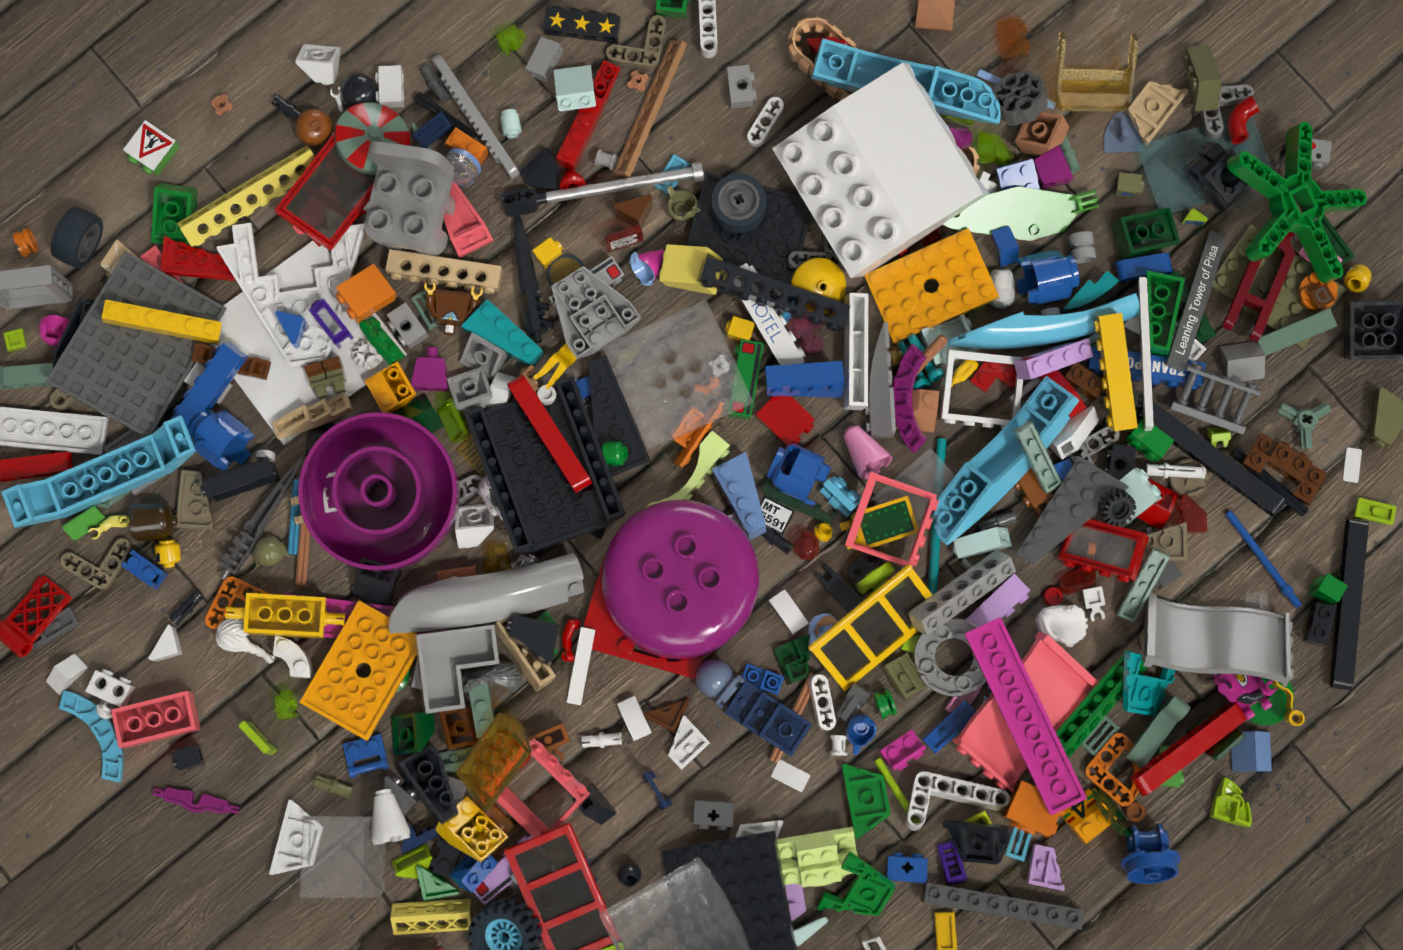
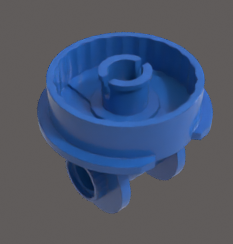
M1157 823L1155 830L1148 832L1138 831L1136 825H1131V836H1126V845L1128 852L1131 851L1132 853L1126 855L1120 861L1121 868L1126 871L1127 880L1138 884H1153L1176 877L1179 873L1178 864L1181 861V857L1178 852L1169 849L1168 832L1163 829L1162 824ZM1155 850H1157V852H1148V853H1145V851H1155Z

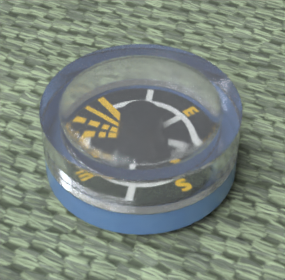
M451 149L445 156L446 160L454 168L452 182L457 185L471 186L481 173V166L478 160L463 149Z

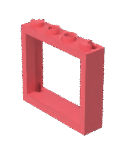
M870 472L845 546L904 567L908 564L916 566L920 557L917 554L918 548H923L926 537L923 536L925 528L929 529L933 520L930 518L931 511H936L939 502L936 499L937 495ZM876 481L929 499L908 561L854 543Z
M535 738L523 747L486 789L532 837L561 826L590 795L586 787L579 783L572 776V773L565 769L558 762L557 758L551 755ZM529 753L576 799L550 829L503 783Z

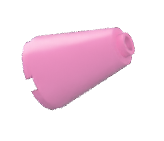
M852 425L845 430L843 437L860 478H863V480L868 479L870 472L878 474L881 472L880 467L883 465L887 467L892 461L890 453L861 427Z

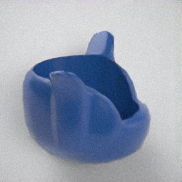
M868 715L853 717L846 728V736L849 742L853 744L854 755H857L860 748L867 745L876 734V723Z

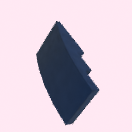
M746 680L724 711L726 715L790 757H792L812 726V723Z

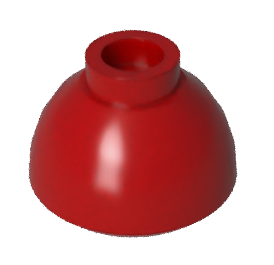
M574 169L567 170L560 180V190L586 185L583 176Z

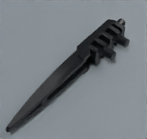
M518 215L514 216L516 261L521 289L519 294L526 333L534 337L535 343H541V336L548 331V328L553 327L552 321L543 320V316L546 315L545 311L550 309L549 303L540 302L542 293H536L539 290V282L536 279L525 228L521 216Z

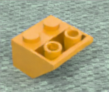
M398 361L365 380L382 413L393 414V412L405 406L417 395Z

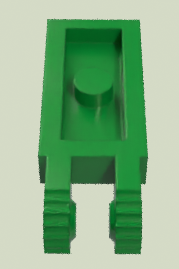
M370 317L367 321L363 320L360 322L362 332L388 365L404 359L405 355L381 328L377 318Z

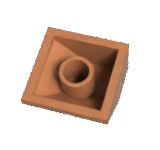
M917 0L915 28L952 31L955 0Z
M923 389L912 391L913 412L922 432L934 433L939 391Z

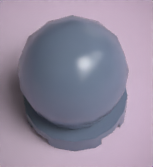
M711 659L702 663L695 677L697 688L702 694L716 698L715 705L720 709L724 706L722 702L726 703L727 700H730L740 688L739 682L742 684L745 681L740 674L737 677H733L732 669L728 664L717 659Z

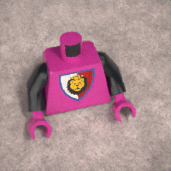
M1217 674L1214 679L1219 692L1224 694L1230 702L1238 701L1247 705L1262 699L1264 695L1271 696L1277 690V688L1272 690L1268 687L1273 681H1268L1260 690V686L1251 675Z

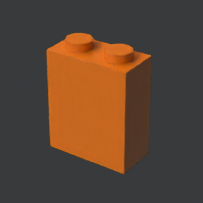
M375 264L336 286L335 290L337 302L340 305H344L348 317L351 320L354 319L357 324L393 302L396 297L395 291Z

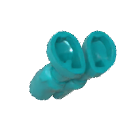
M914 333L908 336L911 345H916L922 353L926 350ZM901 340L897 344L902 356H904L909 346L905 340ZM930 361L925 366L928 378L921 370L916 376L913 390L927 388L931 385L929 380L932 383L940 380L945 375L943 369H937Z

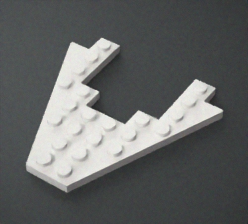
M333 210L326 211L329 239H331L345 219ZM364 223L351 225L331 251L332 266L314 268L317 287L280 292L277 274L259 277L252 224L232 225L234 244L217 246V250L289 367L304 366L316 362L323 363V360L329 359L334 342L308 309L311 308L312 303L316 300L324 298L339 319L341 318L344 305H340L337 302L335 290L336 286L345 282L353 275L365 232ZM324 308L317 314L335 336L338 324L326 308ZM281 311L305 318L307 324L299 348L296 349L292 345L274 312Z

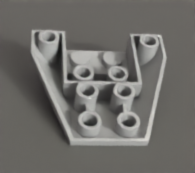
M584 266L551 286L566 344L576 359L598 352L626 334L641 319L629 300Z

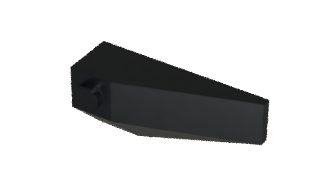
M432 743L424 747L421 752L414 753L398 763V773L441 825L459 815L444 768L443 759Z

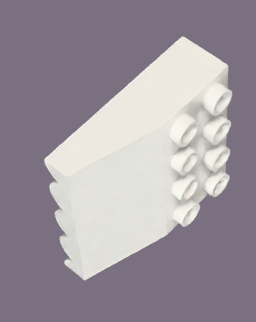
M909 63L899 64L833 105L772 148L850 278L862 277L872 272L989 194L984 185L977 179L975 171L966 155L956 145L949 127L940 115L937 114L930 96L916 80L914 71Z

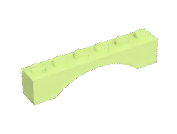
M711 431L700 444L698 463L687 484L672 496L661 501L649 503L648 506L669 500H690L693 496L691 494L695 488L699 489L704 484V477L707 474L711 475L713 473L712 469L717 467L716 463L720 459L724 460L729 455L730 451L728 449L730 445L714 431Z

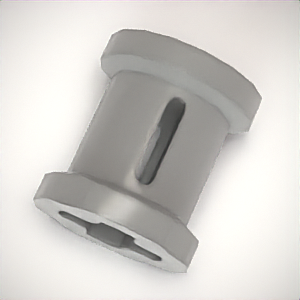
M599 149L594 165L609 167V170H613L617 154L611 155Z

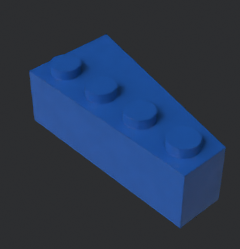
M842 361L765 366L767 395L843 398L844 373Z

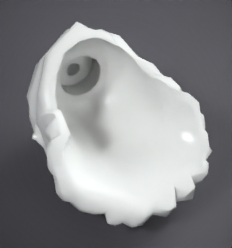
M1057 605L1043 608L1035 620L1038 631L1048 634L1055 642L1063 643L1067 647H1073V644L1082 640L1086 636V629L1088 628L1085 612L1076 605Z

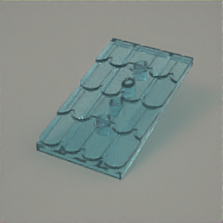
M1253 116L1250 117L1246 125L1249 138L1240 144L1234 145L1229 139L1227 130L1228 117L1222 119L1223 132L1218 139L1208 138L1205 134L1204 126H1199L1152 141L1148 146L1145 144L1136 146L1158 208L1170 207L1173 214L1207 203L1199 191L1185 177L1186 172L1182 168L1187 166L1196 156H1200L1199 153L1206 147L1208 142H1217L1225 150L1233 149L1236 154L1247 151L1272 169ZM1212 123L1211 129H1213L1214 132H1217V130H1215L1214 123ZM1248 185L1243 191L1250 190L1253 188L1250 185Z

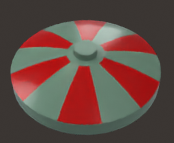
M372 102L356 104L340 116L335 127L334 142L339 155L350 167L365 174L376 175L378 168L367 156L371 142L376 141L410 146L409 130L404 120L394 110L382 104Z

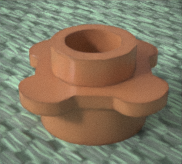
M633 71L628 87L643 92L646 82L649 80L648 75H642L637 71Z
M226 94L211 100V105L215 107V113L219 116L225 111H231L233 108Z

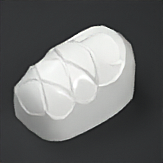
M995 269L991 272L990 277L999 298L989 302V304L997 309H1007L1013 304L1015 297L1013 275L1009 269Z

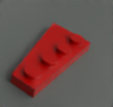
M164 236L160 269L163 273L175 276L236 281L221 255L212 254L204 249H197L188 246L186 243L176 242Z

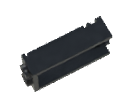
M264 457L263 461L256 460V463L251 462L207 477L206 480L203 478L201 479L202 485L200 489L203 496L217 503L280 481L275 462L269 457Z

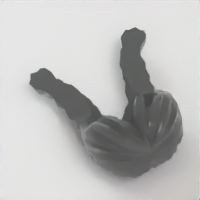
M499 662V664H494L491 667L461 675L462 682L474 679L463 686L464 693L488 681L505 686L508 690H512L510 691L511 693L516 692L522 684L520 670L511 662Z

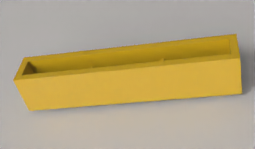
M105 300L102 313L103 323L219 345L223 327L222 322L111 300Z
M1122 313L1096 316L1093 325L1095 332H1098L1099 338L1096 340V347L1101 353L1099 368L1103 370L1104 378H1101L1102 388L1106 389L1107 397H1104V405L1109 411L1107 425L1111 427L1112 431L1138 428Z

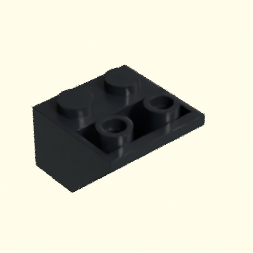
M362 557L360 561L361 564L366 562L376 566L387 565ZM358 568L352 596L380 605L390 606L402 571L400 569L370 571Z

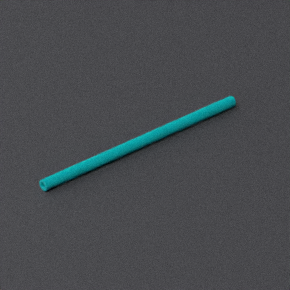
M943 438L937 439L934 494L937 495V500L944 489L946 439ZM932 511L928 590L934 595L938 589L940 538L935 529L934 511Z

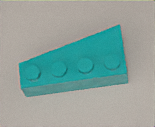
M488 299L461 325L464 332L468 334L473 332L528 367L530 365L534 366L544 355L543 350Z

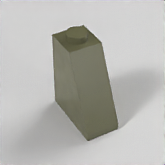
M1381 387L1374 394L1369 439L1373 441L1375 446L1386 449L1392 445L1403 427V400Z

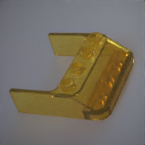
M1060 31L1055 76V101L1057 107L1062 111H1127L1132 102L1139 40L1136 33H1131L1128 65L1125 68L1064 67L1066 37L1064 31Z

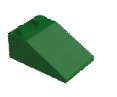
M160 183L154 187L151 243L163 244L165 236L173 241L186 243L189 246L190 243L177 223L196 212L197 188Z

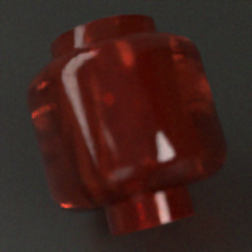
M801 532V536L795 538L794 553L799 557V560H815V557L819 555L820 540L818 537L813 536V532Z

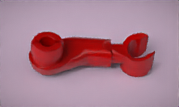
M569 619L561 634L562 647L564 649L561 658L565 662L574 661V656L571 652V638L574 630L580 628V621L578 619Z

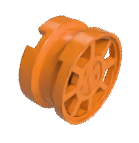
M28 227L20 233L18 231L13 233L14 242L24 258L32 252H39L37 242Z

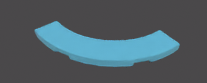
M63 690L59 709L82 719L90 727L101 746L103 762L101 779L122 783L124 769L123 750L118 747L113 723L110 719L101 718L96 712L97 705L76 693Z

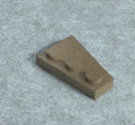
M181 470L177 506L178 525L175 526L176 528L215 530L208 498L203 496L200 489L202 485L201 479H203L201 471Z
M1187 522L1147 535L1149 540L1142 561L1145 560L1151 547L1169 554L1170 558L1168 561H1188ZM1135 540L1127 542L1128 561H1131L1137 543Z

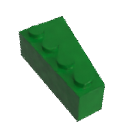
M1147 271L1145 277L1147 278L1150 353L1167 357L1170 351L1185 278Z

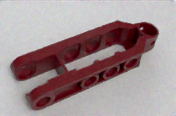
M1288 232L1276 247L1280 249L1281 258L1283 259L1279 268L1274 273L1276 276L1272 285L1267 290L1269 293L1266 300L1248 293L1262 259L1257 261L1249 259L1223 320L1222 328L1229 331L1233 329L1244 305L1258 311L1253 324L1254 329L1248 339L1254 342L1259 341L1295 257L1290 244L1294 233Z

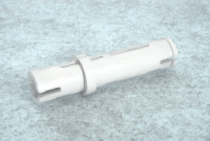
M1164 463V465L1146 464L1145 472L1148 476H1163V478L1205 479L1206 468L1174 466L1168 463Z

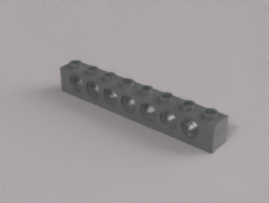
M925 883L922 898L924 903L1082 930L1085 911L933 883Z

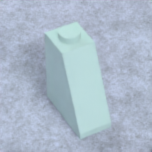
M995 527L954 540L953 551L958 558H968L992 552L996 549L1012 547L1008 528Z

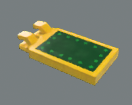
M909 496L866 509L854 543L873 548L916 534L919 527ZM856 512L851 516L852 520L840 523L841 531L851 529Z

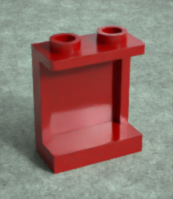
M773 396L755 414V418L770 429L785 444L786 448L792 443L798 444L801 441L799 437L804 432L808 434L815 427L813 425L815 419L792 396Z

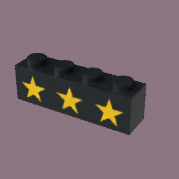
M559 6L546 7L543 29L545 35L618 44L621 18L614 13L599 14V12L592 10L582 12L576 8L566 10Z

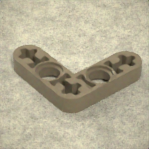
M655 15L650 19L644 49L610 45L606 50L608 61L614 64L645 69L657 68L660 63L666 30L665 19L660 15ZM657 21H660L658 33H655L654 24H656ZM652 38H657L660 43L658 46L653 47L649 44V41ZM614 50L617 51V54H620L616 55L615 58H613L612 54H610L613 53ZM623 51H625V60L622 59ZM630 53H636L638 55V59L636 61H630L628 59V55ZM641 54H644L645 58L643 63H641ZM650 56H653L654 60H656L652 64L647 60L650 59Z
M118 539L99 568L73 553H65L61 557L60 563L64 569L91 585L106 590L113 584L121 571L123 561L126 562L129 558L133 545L127 539ZM126 543L127 550L121 551L120 544L124 545ZM114 553H117V554L120 553V556H123V557H122V559H120L119 557H117V556H115V555H113V554H114ZM73 557L72 560L79 564V566L68 565L67 558L71 559ZM111 559H116L118 562V566L115 569L108 567ZM90 566L91 574L89 576L82 575L83 567ZM95 575L101 578L105 577L106 584L102 583L100 585L101 582L94 578Z

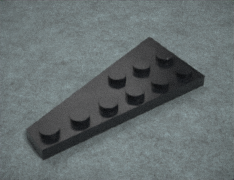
M607 355L589 362L593 427L599 445L602 448L605 442L620 441L623 446L627 447L628 459L622 466L608 467L611 476L614 477L651 460Z

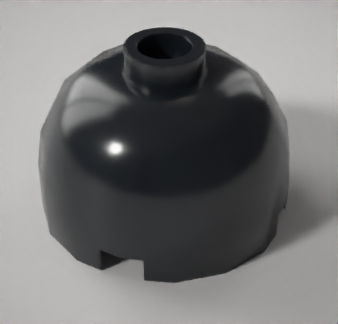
M351 74L342 82L340 94L347 108L360 103H374L376 101L377 86L366 74Z

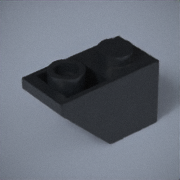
M592 782L586 787L590 795L578 808L586 817L603 825L617 812Z

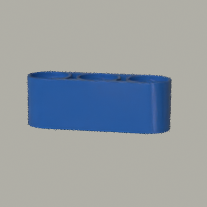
M1169 253L1125 259L1115 263L1119 282L1139 280V277H1145L1147 271L1166 275L1173 272Z

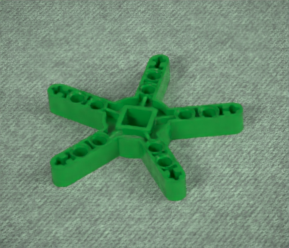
M1301 122L1289 128L1286 133L1285 178L1247 151L1229 158L1227 167L1231 173L1269 199L1272 217L1247 246L1246 255L1248 259L1257 261L1271 255L1288 232L1297 233L1318 279L1322 283H1328L1342 277L1343 267L1322 226L1321 220L1324 213L1353 210L1365 205L1367 196L1361 189L1321 191L1317 183L1311 179L1312 127L1307 122ZM1292 194L1294 195V197H1295V199H1296V201H1297V203H1298V205H1299V207H1300V209H1301L1302 212H1300V210H1299V208H1298V206H1297V204H1296V202H1295V200H1294Z

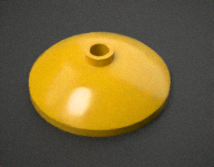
M825 258L809 259L803 262L792 276L791 285L839 302H842L844 299L846 279L841 268L831 260ZM822 283L825 285L824 290L820 289ZM806 303V310L812 312V306ZM823 310V314L829 313L828 310Z

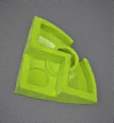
M1226 777L1222 778L1217 788L1209 817L1249 828L1252 823L1249 803H1244L1243 797L1240 796L1243 793L1242 790Z

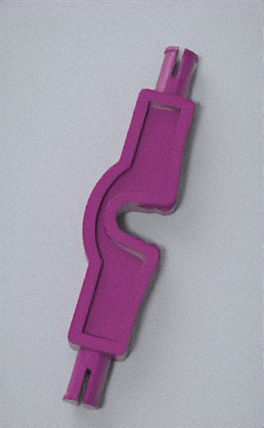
M154 788L153 791L160 793H152L153 796L164 798L163 800L166 802L180 804L191 812L212 811L226 814L227 812L239 814L240 812L233 810H240V806L231 805L227 800L218 799L207 794H202L199 803L195 805L193 802V791Z

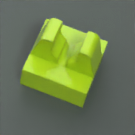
M1220 426L1207 428L1210 444L1216 447V443L1222 441L1223 447H1227L1228 441L1231 440V432L1228 429Z

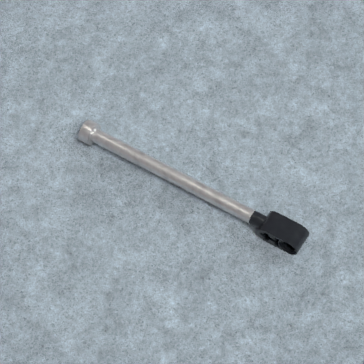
M701 162L692 163V167L538 194L531 188L508 191L502 194L501 203L504 214L513 217L534 213L541 204L693 178L695 182L703 181L704 175Z

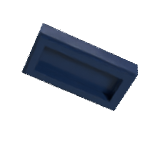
M440 111L415 131L412 136L422 148L427 149L452 129L453 126Z

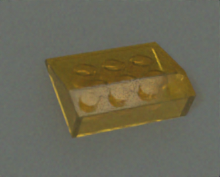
M498 713L456 772L457 776L485 812H489L532 752L525 728L515 716Z

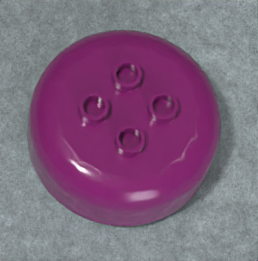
M378 412L357 415L339 422L318 439L303 464L298 494L303 520L312 537L327 553L357 568L370 571H392L421 561L443 542L453 526L457 515L460 490L457 471L449 453L430 431L409 418ZM336 472L335 477H327L328 473ZM324 487L326 497H329V499L327 500L328 507H336L337 511L329 513L325 512L323 499ZM362 557L387 565L376 566L366 562L361 564L360 561Z
M692 500L663 501L648 506L634 514L614 535L605 554L602 569L603 599L610 618L618 630L638 648L653 655L671 659L699 657L725 645L748 620L757 600L759 590L757 558L752 544L744 531L722 511L705 503Z

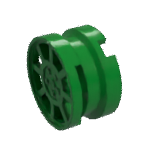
M889 689L883 690L882 693H873L879 714L881 713V719L887 718L888 715H897L895 703Z

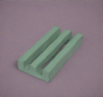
M423 290L422 292L411 297V299L415 304L416 308L418 309L423 320L425 321L426 325L428 326L429 330L431 331L434 327H438L439 325L436 323V319L433 318L432 320L434 323L430 324L429 320L427 319L426 315L424 314L423 310L417 302V299L420 298V300L426 308V301L423 295H425L427 291Z
M1105 716L1081 746L1095 757L1120 727L1108 716ZM1106 720L1108 723L1087 745L1086 742ZM1110 726H1112L1113 729L1109 732V734L1102 740V742L1095 748V750H1092V746L1099 740V738L1106 732V730Z

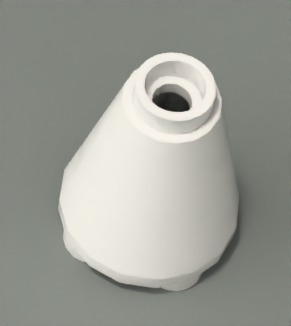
M391 789L376 791L371 827V841H373V845L384 844L391 840L395 842L410 838L409 826L394 793L391 792Z

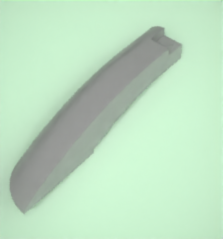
M573 552L517 569L458 578L454 576L415 588L403 595L398 600L399 603L395 609L391 611L388 622L389 633L435 631L483 624L511 618L514 615H524L568 602V597L584 593L582 582L584 577L581 566Z

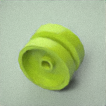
M889 561L881 567L872 570L855 586L861 594H865L872 589L873 592L867 596L869 597L888 581L887 578L894 573L895 568ZM901 581L897 586H895L886 595H884V597H889L891 594H893L903 585H905V582ZM877 601L875 604H873V605L871 606V608L874 607L875 605H877V604L879 603V601Z

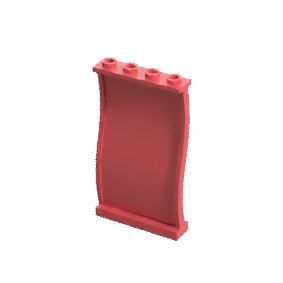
M1039 631L1034 637L1036 639L1034 644L1023 658L1022 663L1056 732L1087 697L1091 689L1099 682L1048 634ZM991 694L974 713L958 738H954L952 742L957 745L955 749L963 756L967 754L970 757V763L977 768L980 766L983 769L982 773L991 780L994 778L997 781L995 784L997 787L1014 792L1015 784L1027 767L993 694Z

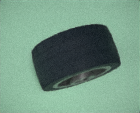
M735 173L725 176L716 184L711 194L710 208L712 216L721 228L731 233H746L755 229L762 222L767 210V195L763 186L757 179L748 174Z
M78 207L70 208L63 215L54 231L51 241L52 256L76 268L84 267L93 257L99 245L103 232L102 219Z

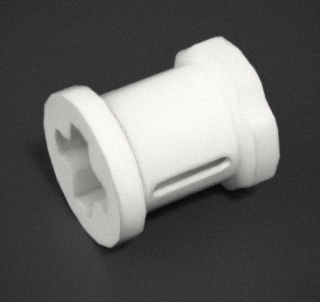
M830 735L832 739L830 755L847 756V752H845L847 736Z

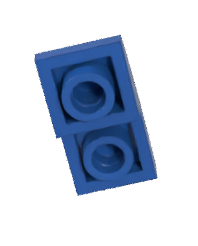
M750 664L745 665L742 677L747 682L760 690L778 695L784 677Z

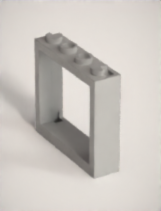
M51 265L0 271V306L6 310L74 302L72 283Z

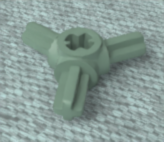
M1326 402L1312 410L1308 408L1305 411L1302 409L1298 411L1284 403L1278 409V413L1292 420V424L1300 432L1302 449L1312 448L1314 425L1318 423V419L1331 411L1329 404ZM1306 418L1308 422L1303 423L1302 420Z

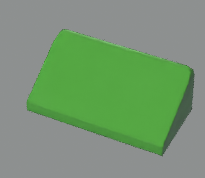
M93 505L63 525L62 528L73 540H77L88 533L91 528L97 527L106 517L100 508Z

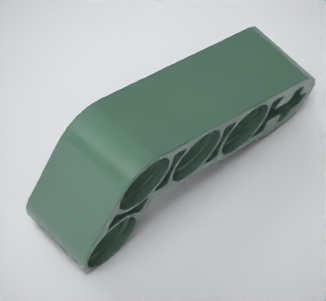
M53 363L2 367L0 365V390L51 386L45 381L53 369Z
M1176 695L1167 699L1125 757L1140 769L1147 765L1176 723L1184 718L1191 707Z

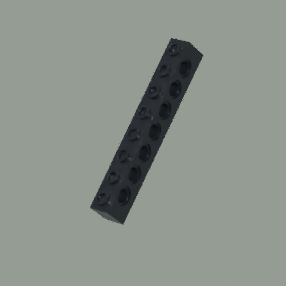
M709 256L703 259L697 282H700L706 288L715 287L721 293L735 294L741 300H753L756 305L773 307L774 311L790 313L796 319H808L809 323L825 325L831 331L841 330L845 327L850 305ZM716 272L723 275V281H719L716 278ZM734 279L740 280L741 287L735 286ZM752 285H756L759 288V293L752 291ZM770 291L776 293V300L770 297ZM788 297H791V298L794 299V302H795V305H794V306H792V305H790V304L788 303V301H787ZM806 303L812 306V312L806 310ZM824 309L829 311L830 318L824 316Z

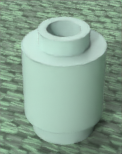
M515 109L502 111L500 119L503 135L507 136V138L518 137V134L522 132L519 114L516 113Z

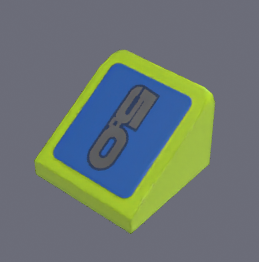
M1192 208L1182 224L1203 226L1208 218Z

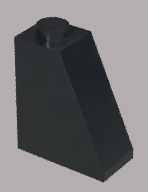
M514 615L512 620H508L506 631L509 632L508 638L546 666L552 664L560 625Z

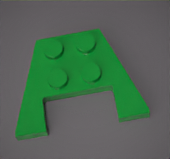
M849 851L841 863V869L857 874V877L844 898L824 892L817 903V909L824 911V908L835 909L836 912L850 910L853 911V914L879 916L895 891V883Z

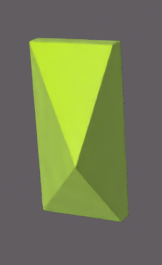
M426 843L392 860L396 876L419 879L416 869L417 865L428 869L433 859L428 844Z

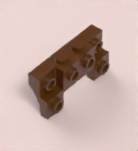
M1261 432L1255 439L1242 464L1250 467L1257 474H1260L1264 466L1267 465L1295 484L1298 483L1292 496H1296L1304 501L1306 505H1310L1327 473L1313 465V462L1309 460V456L1293 450L1290 444L1276 442Z

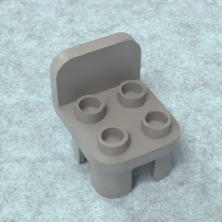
M371 142L367 156L378 168L364 224L367 235L377 244L385 245L391 250L401 251L404 248L416 250L419 254L437 256L445 250L448 241V235L441 229L445 212L448 215H453L455 211V200L450 194L454 176L453 166L443 155L430 149L385 142Z

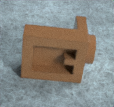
M533 365L525 366L519 374L525 376L534 392L537 393L539 383L533 377L529 379L536 371Z

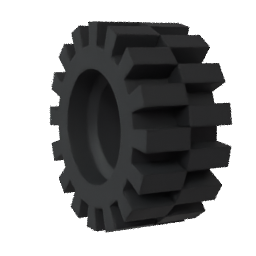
M1116 488V491L1110 489L1111 493L1109 494L1106 491L1104 493L1106 497L1101 496L1102 502H1098L1100 507L1098 508L1099 514L1112 526H1115V524L1121 526V522L1125 525L1127 524L1126 520L1131 521L1132 518L1130 516L1135 515L1133 510L1137 509V506L1134 505L1136 502L1125 490ZM1122 501L1121 509L1112 513L1113 506Z

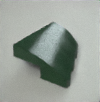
M809 634L772 649L786 685L809 677Z

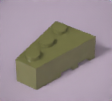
M1210 46L1187 47L1186 55H1183V65L1186 66L1195 111L1216 110L1219 104L1222 78Z

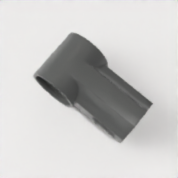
M854 683L836 716L849 723L856 716L860 707H863L871 692Z

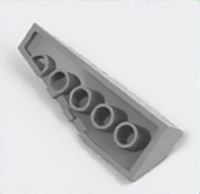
M888 322L883 323L875 347L869 377L868 406L865 408V415H869V422H866V433L870 434L873 439L893 438L896 432L893 387H890L892 385V371L889 370L891 355L888 352L890 346Z

